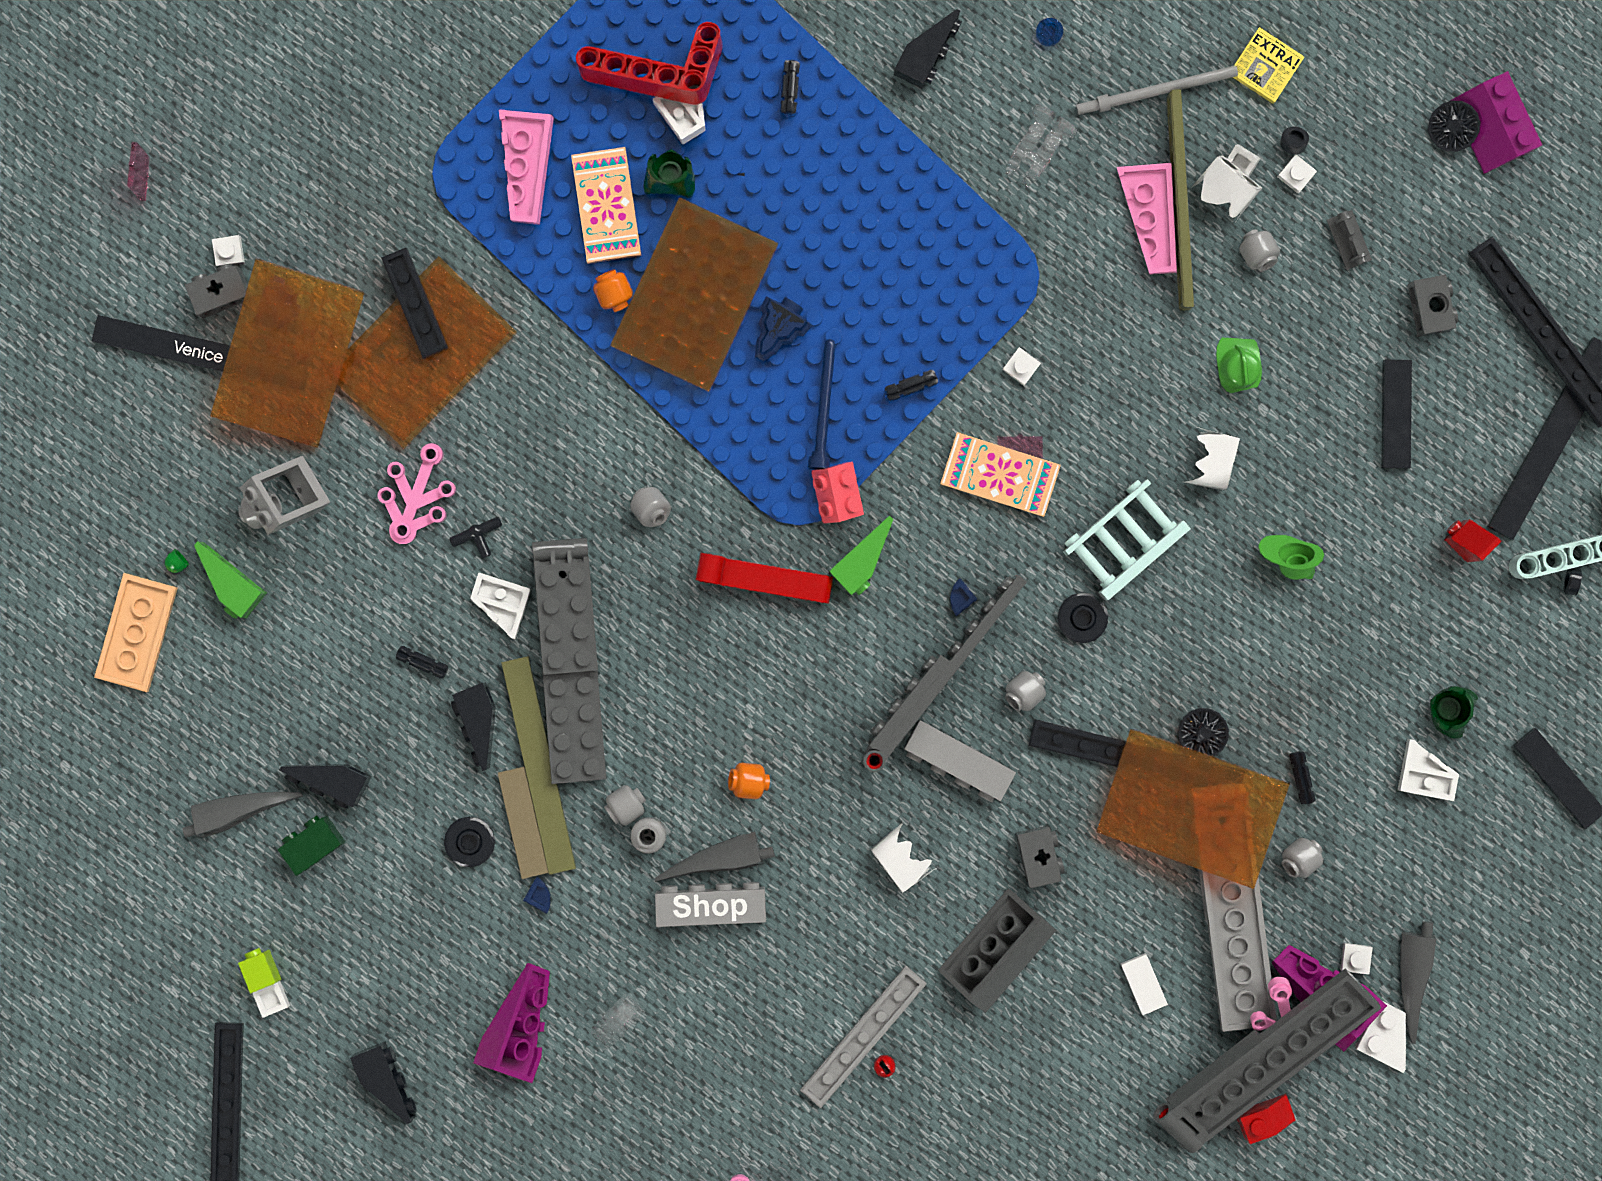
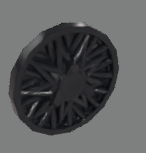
M1449 101L1441 104L1433 111L1429 119L1428 132L1430 139L1438 148L1447 152H1458L1467 149L1475 142L1480 133L1481 122L1477 111L1471 105L1463 101Z
M1081 592L1073 594L1063 601L1058 610L1057 620L1059 628L1065 637L1074 642L1087 643L1095 641L1104 633L1109 616L1107 608L1100 598L1090 593Z
M1198 708L1191 710L1182 718L1178 726L1180 745L1188 754L1196 758L1207 759L1216 756L1225 748L1228 742L1229 729L1227 722L1220 713L1212 709Z
M468 816L460 818L450 825L445 833L444 846L447 855L453 862L460 866L471 868L481 865L490 858L495 847V836L487 822L478 817Z

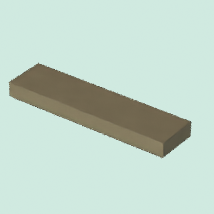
M525 766L498 772L521 878L524 879L549 873Z

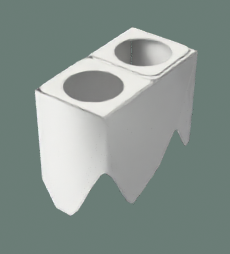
M1224 156L1217 157L1192 186L1194 187L1204 180L1201 200L1217 205L1229 202L1231 204L1229 216L1232 218L1236 217L1239 213L1241 215L1262 189L1261 186Z
M1205 430L1207 432H1201V434L1207 435H1199L1197 438L1205 444L1209 455L1196 462V466L1204 475L1185 483L1225 490L1229 485L1240 438Z
M901 823L874 845L871 851L903 893L930 873L926 872L929 870L928 867L931 865L932 860L919 861L910 859L912 843L910 841L897 842L898 834L903 824Z

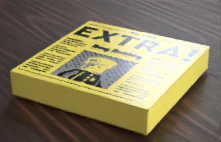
M1259 27L1235 63L1238 76L1233 78L1274 104L1304 59V56Z

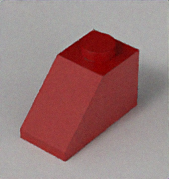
M1470 519L1454 522L1447 529L1449 535L1444 539L1466 562L1483 561L1501 543L1497 536Z
M1287 1094L1258 1103L1237 1118L1243 1137L1249 1144L1277 1135L1296 1120Z

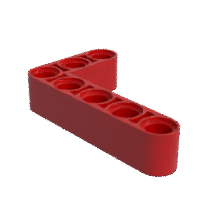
M705 22L699 25L695 32L685 67L590 46L583 47L577 52L576 62L581 77L588 82L698 105L704 102L708 96L723 44L719 27L713 22ZM708 38H713L712 41H705ZM699 62H707L703 65H697ZM587 63H594L593 65L585 66ZM620 68V70L612 72L613 69ZM640 74H647L644 77H637ZM665 80H673L670 83H663ZM694 85H698V86H699V87L696 88V89H690L691 86H694Z
M700 553L695 580L829 604L834 577Z

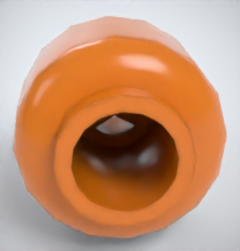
M613 269L595 278L597 282L593 285V291L603 309L612 308L614 312H617L629 306L627 301L633 296V291L624 273L616 272Z
M739 763L735 769H731L729 772L728 788L733 791L737 798L759 799L763 792L769 789L770 776L765 774V770L760 764Z

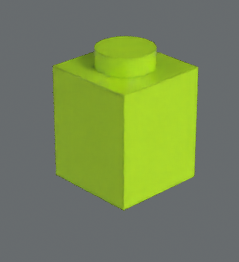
M260 948L247 952L244 954L246 959L238 963L250 994L281 980L269 949L261 952Z

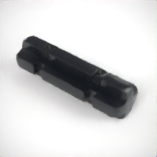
M786 60L783 67V72H786V75H783L781 98H784V101H781L780 111L788 115L795 114L797 102H794V99H797L799 77H796V74H799L800 63L795 60Z
M934 370L923 372V376L918 374L899 381L898 385H895V383L885 387V392L889 401L899 399L900 395L905 397L924 390V386L929 388L937 385L938 378Z
M400 646L396 653L397 660L404 663L409 662V665L426 673L432 672L433 676L440 679L446 676L448 665L441 662L436 663L435 659L419 652H411L412 649L405 646Z
M1293 752L1289 757L1291 765H1294L1292 770L1297 790H1300V793H1298L1300 803L1303 805L1311 804L1316 799L1314 791H1311L1313 786L1309 768L1305 765V762H1307L1305 752Z

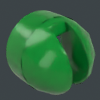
M176 549L171 551L165 558V567L172 573L182 572L189 566L188 561Z

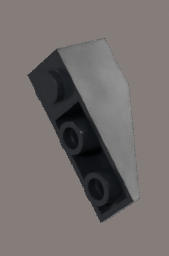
M956 9L908 43L895 67L894 75L921 89L924 88L926 83L931 85L938 71L934 66L938 58L944 59L950 47L946 42L950 34L953 36L957 34L962 21L958 20L960 10Z
M486 682L453 694L454 701H451L456 717L461 716L464 726L461 727L462 734L466 742L471 741L474 751L471 752L472 759L476 767L481 766L482 771L490 768L496 706Z
M348 764L285 765L279 769V771L285 773L284 778L296 784H299L301 781L310 786L309 790L319 796L327 794L334 798L333 802L336 805L346 809L349 806L354 807L358 805L372 777Z
M382 1042L355 1053L350 1059L360 1084L407 1124L411 1123L415 1118L414 1113L417 1112L412 1097L408 1098L404 1090L407 1084L403 1073L396 1070L394 1062L397 1059L391 1046L387 1047L386 1042Z

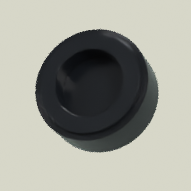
M1289 127L1283 131L1280 145L1287 153L1300 154L1307 148L1309 135L1300 127Z
M1571 568L1567 570L1563 586L1565 594L1574 596L1578 594L1582 579L1581 569Z

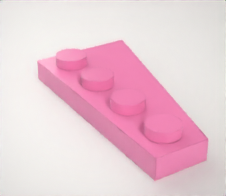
M499 110L503 131L501 132L502 144L504 145L506 159L504 164L508 178L507 192L510 220L518 223L540 225L554 117L550 114Z
M1171 163L1117 167L1149 275L1177 273Z

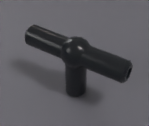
M495 517L479 525L474 524L468 530L450 537V543L452 547H456L473 539L481 558L490 556L491 551L483 534L501 527V520L499 517Z

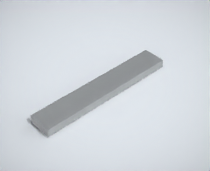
M905 965L801 1087L800 1091L818 1107L822 1108L927 983Z

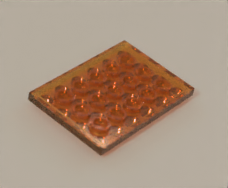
M679 197L610 346L710 393L774 256L778 243Z
M439 256L419 277L449 349L423 359L397 298L325 372L404 449L517 334V331Z
M256 258L210 416L318 448L363 300L364 291Z
M1130 729L1096 832L1254 889L1290 783L1144 732Z

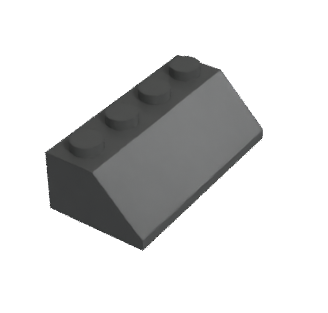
M1008 888L938 971L969 1002L986 1013L1056 932V929Z

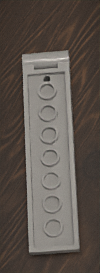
M1245 782L1191 788V812L1204 915L1208 925L1221 1031L1253 1028L1250 1016L1257 1011H1261L1266 1014V1017L1277 1021L1275 1003L1268 990L1271 972L1247 785ZM1220 817L1224 818L1222 823H1219Z

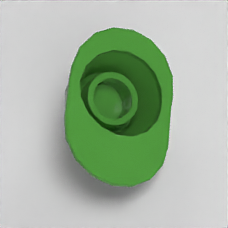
M1222 337L1217 345L1216 358L1219 379L1223 388L1229 393L1258 387L1261 381L1262 367L1257 342L1254 339Z
M1287 535L1266 536L1260 541L1258 547L1260 554L1265 559L1277 564L1281 573L1286 578L1294 580L1312 579L1315 567L1324 558L1323 550L1318 545Z

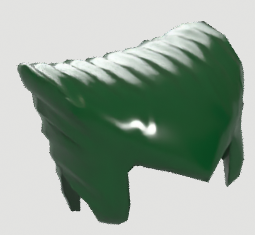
M673 149L666 151L658 158H656V154H652L647 163L643 185L644 192L646 194L666 193L691 198L695 192V176L690 159L688 157L683 158Z
M1450 686L1437 693L1430 700L1431 718L1436 729L1453 739L1463 737L1465 728L1473 717L1478 696L1473 691L1458 686Z

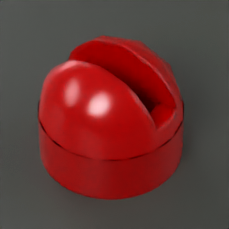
M881 1055L876 1058L874 1062L875 1073L883 1078L893 1075L896 1069L894 1059L888 1055ZM881 1061L888 1067L889 1073L886 1074L879 1063Z

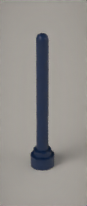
M828 339L824 346L815 451H812V456H809L808 468L810 469L830 467L826 443L836 345L832 339Z

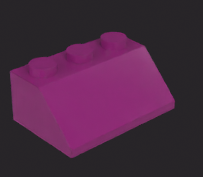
M1508 71L1450 100L1463 101L1471 105L1479 115L1481 122L1480 133L1475 142L1471 144V147L1484 174L1527 155L1542 146Z

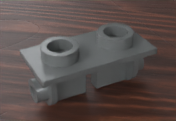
M1352 210L1344 211L1326 220L1346 270L1372 260Z

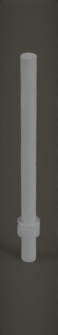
M1235 65L1113 96H1108V94L1097 96L1096 100L1076 104L1077 113L1081 115L1097 110L1100 113L1109 111L1111 107L1167 94L1171 90H1183L1238 76V70Z

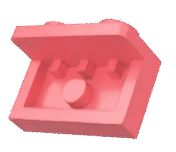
M853 461L812 470L813 486L816 491L819 513L823 523L841 522L864 515Z

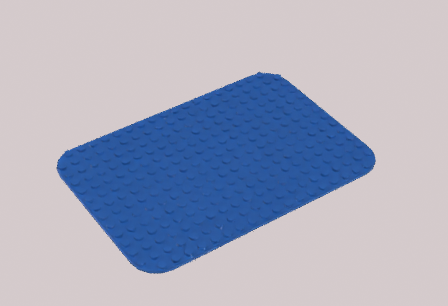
M577 0L446 136L435 155L432 172L436 193L447 210L756 507L781 523L800 526L822 520L811 473L812 470L816 469L808 468L809 456H812V451H815L824 346L828 339L834 340L836 345L826 452L828 453V458H830V467L853 461L859 487L1025 314L1037 293L1040 276L1035 254L1024 238L775 0ZM705 22H713L720 29L723 44L722 52L708 96L702 102L706 131L685 144L680 142L653 103L655 96L588 82L581 77L576 62L577 52L583 47L590 46L685 67L698 26ZM708 38L705 41H712L713 38ZM786 60H795L800 63L799 74H796V77H799L797 99H794V102H797L795 114L788 115L780 111L781 101H784V98H781L783 75H786V72H783V67ZM590 62V63H587L585 66H590V65H593L594 63ZM699 62L697 65H703L707 62ZM615 68L612 70V72H616L620 70V68ZM640 74L637 77H644L647 74ZM665 80L663 83H670L673 80ZM499 110L550 114L554 117L540 225L518 223L510 220L507 192L508 178L504 164L506 159L504 145L502 144L501 132L503 131ZM625 147L642 256L588 264L571 155ZM673 149L683 158L688 157L690 159L695 176V192L691 198L666 193L646 194L644 192L643 185L647 163L652 154H656V158H658L661 154ZM745 173V176H740L738 174ZM613 269L616 272L625 274L633 291V296L627 301L629 306L617 312H614L612 308L603 309L593 291V285L597 282L595 278ZM766 296L780 303L786 297L803 308L800 315L810 322L812 327L805 336H797L792 344L782 345L774 356L763 362L755 357L756 341L762 332L759 326V321L763 315L760 310ZM929 370L935 371L938 378L937 385L929 388L924 386V390L905 397L900 395V398L894 401H889L887 398L886 386L893 383L898 385L899 381L918 374L923 376V372Z

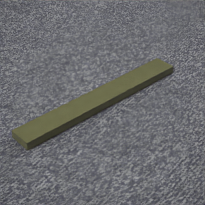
M1181 89L1171 90L1166 99L1170 163L1172 166L1179 309L1182 311L1191 310L1194 307L1182 95Z
M529 656L501 662L549 875L576 869L558 784H551L548 739Z

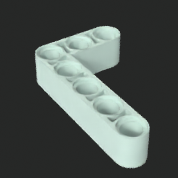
M1602 534L1517 555L1510 560L1509 571L1515 578L1527 579L1602 561V552L1599 549ZM1575 547L1581 550V558L1578 561L1573 557ZM1549 553L1555 557V564L1552 567L1546 562ZM1523 559L1529 564V570L1526 574L1520 570V563Z

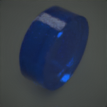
M1054 18L1043 19L1036 28V38L1044 46L1058 44L1063 36V26Z

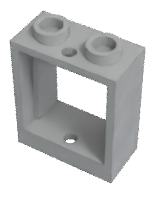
M303 456L254 475L240 487L244 499L250 504L259 524L265 529L267 535L317 514L330 503ZM285 474L304 507L281 516L262 483Z

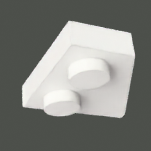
M694 85V86H691L690 89H696V88H698L699 86H698V85ZM660 97L653 98L655 107L682 144L706 131L702 103L692 105Z
M478 573L470 599L482 608L509 637L516 639L532 589Z
M1407 739L1398 790L1454 801L1459 774L1443 764L1432 753L1426 751L1415 740Z
M1384 1002L1387 1007L1361 1034L1355 1048L1404 1073L1406 1070V1013Z

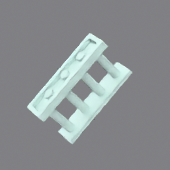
M1148 479L1142 483L1139 480L1135 481L1126 489L1129 494L1081 536L1076 533L1064 543L1067 548L1063 553L1067 556L1075 551L1102 582L1100 585L1103 589L1098 593L1105 601L1111 599L1191 529L1185 521H1180L1178 524L1175 521L1171 522L1144 491L1151 484ZM1135 497L1163 528L1162 533L1164 536L1157 542L1154 539L1151 540L1124 509ZM1114 515L1141 544V550L1144 553L1137 559L1133 556L1130 558L1103 527ZM1095 533L1122 564L1121 568L1123 571L1118 576L1109 575L1082 544L1092 534Z

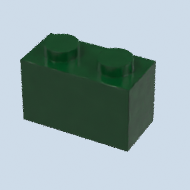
M316 815L304 824L306 829L300 834L294 831L281 840L284 845L277 850L296 876L305 872L346 842L328 816L320 819Z

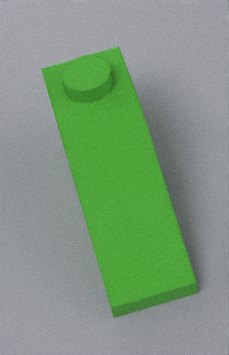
M888 516L829 571L850 595L855 592L860 595L871 585L868 580L873 575L893 522L891 516Z
M197 541L194 545L219 601L225 605L224 611L235 619L238 617L247 618L267 592L205 542Z

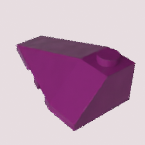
M1290 945L1272 962L1281 977L1289 981L1292 992L1300 1002L1304 1001L1340 973L1337 970L1333 972L1321 966L1315 958ZM1363 984L1361 985L1378 1001L1381 1009L1336 1043L1343 1052L1387 1007L1380 998Z
M530 963L526 964L482 1036L473 1061L474 1064L533 1083L542 1057V1047H537L538 1031L543 1032L545 1022H540V1009L547 1004L550 971Z

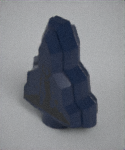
M765 297L760 308L763 313L759 321L762 332L756 341L755 357L764 362L774 356L782 345L792 344L797 336H805L812 327V324L800 315L803 311L801 306L784 297L781 303L770 297Z

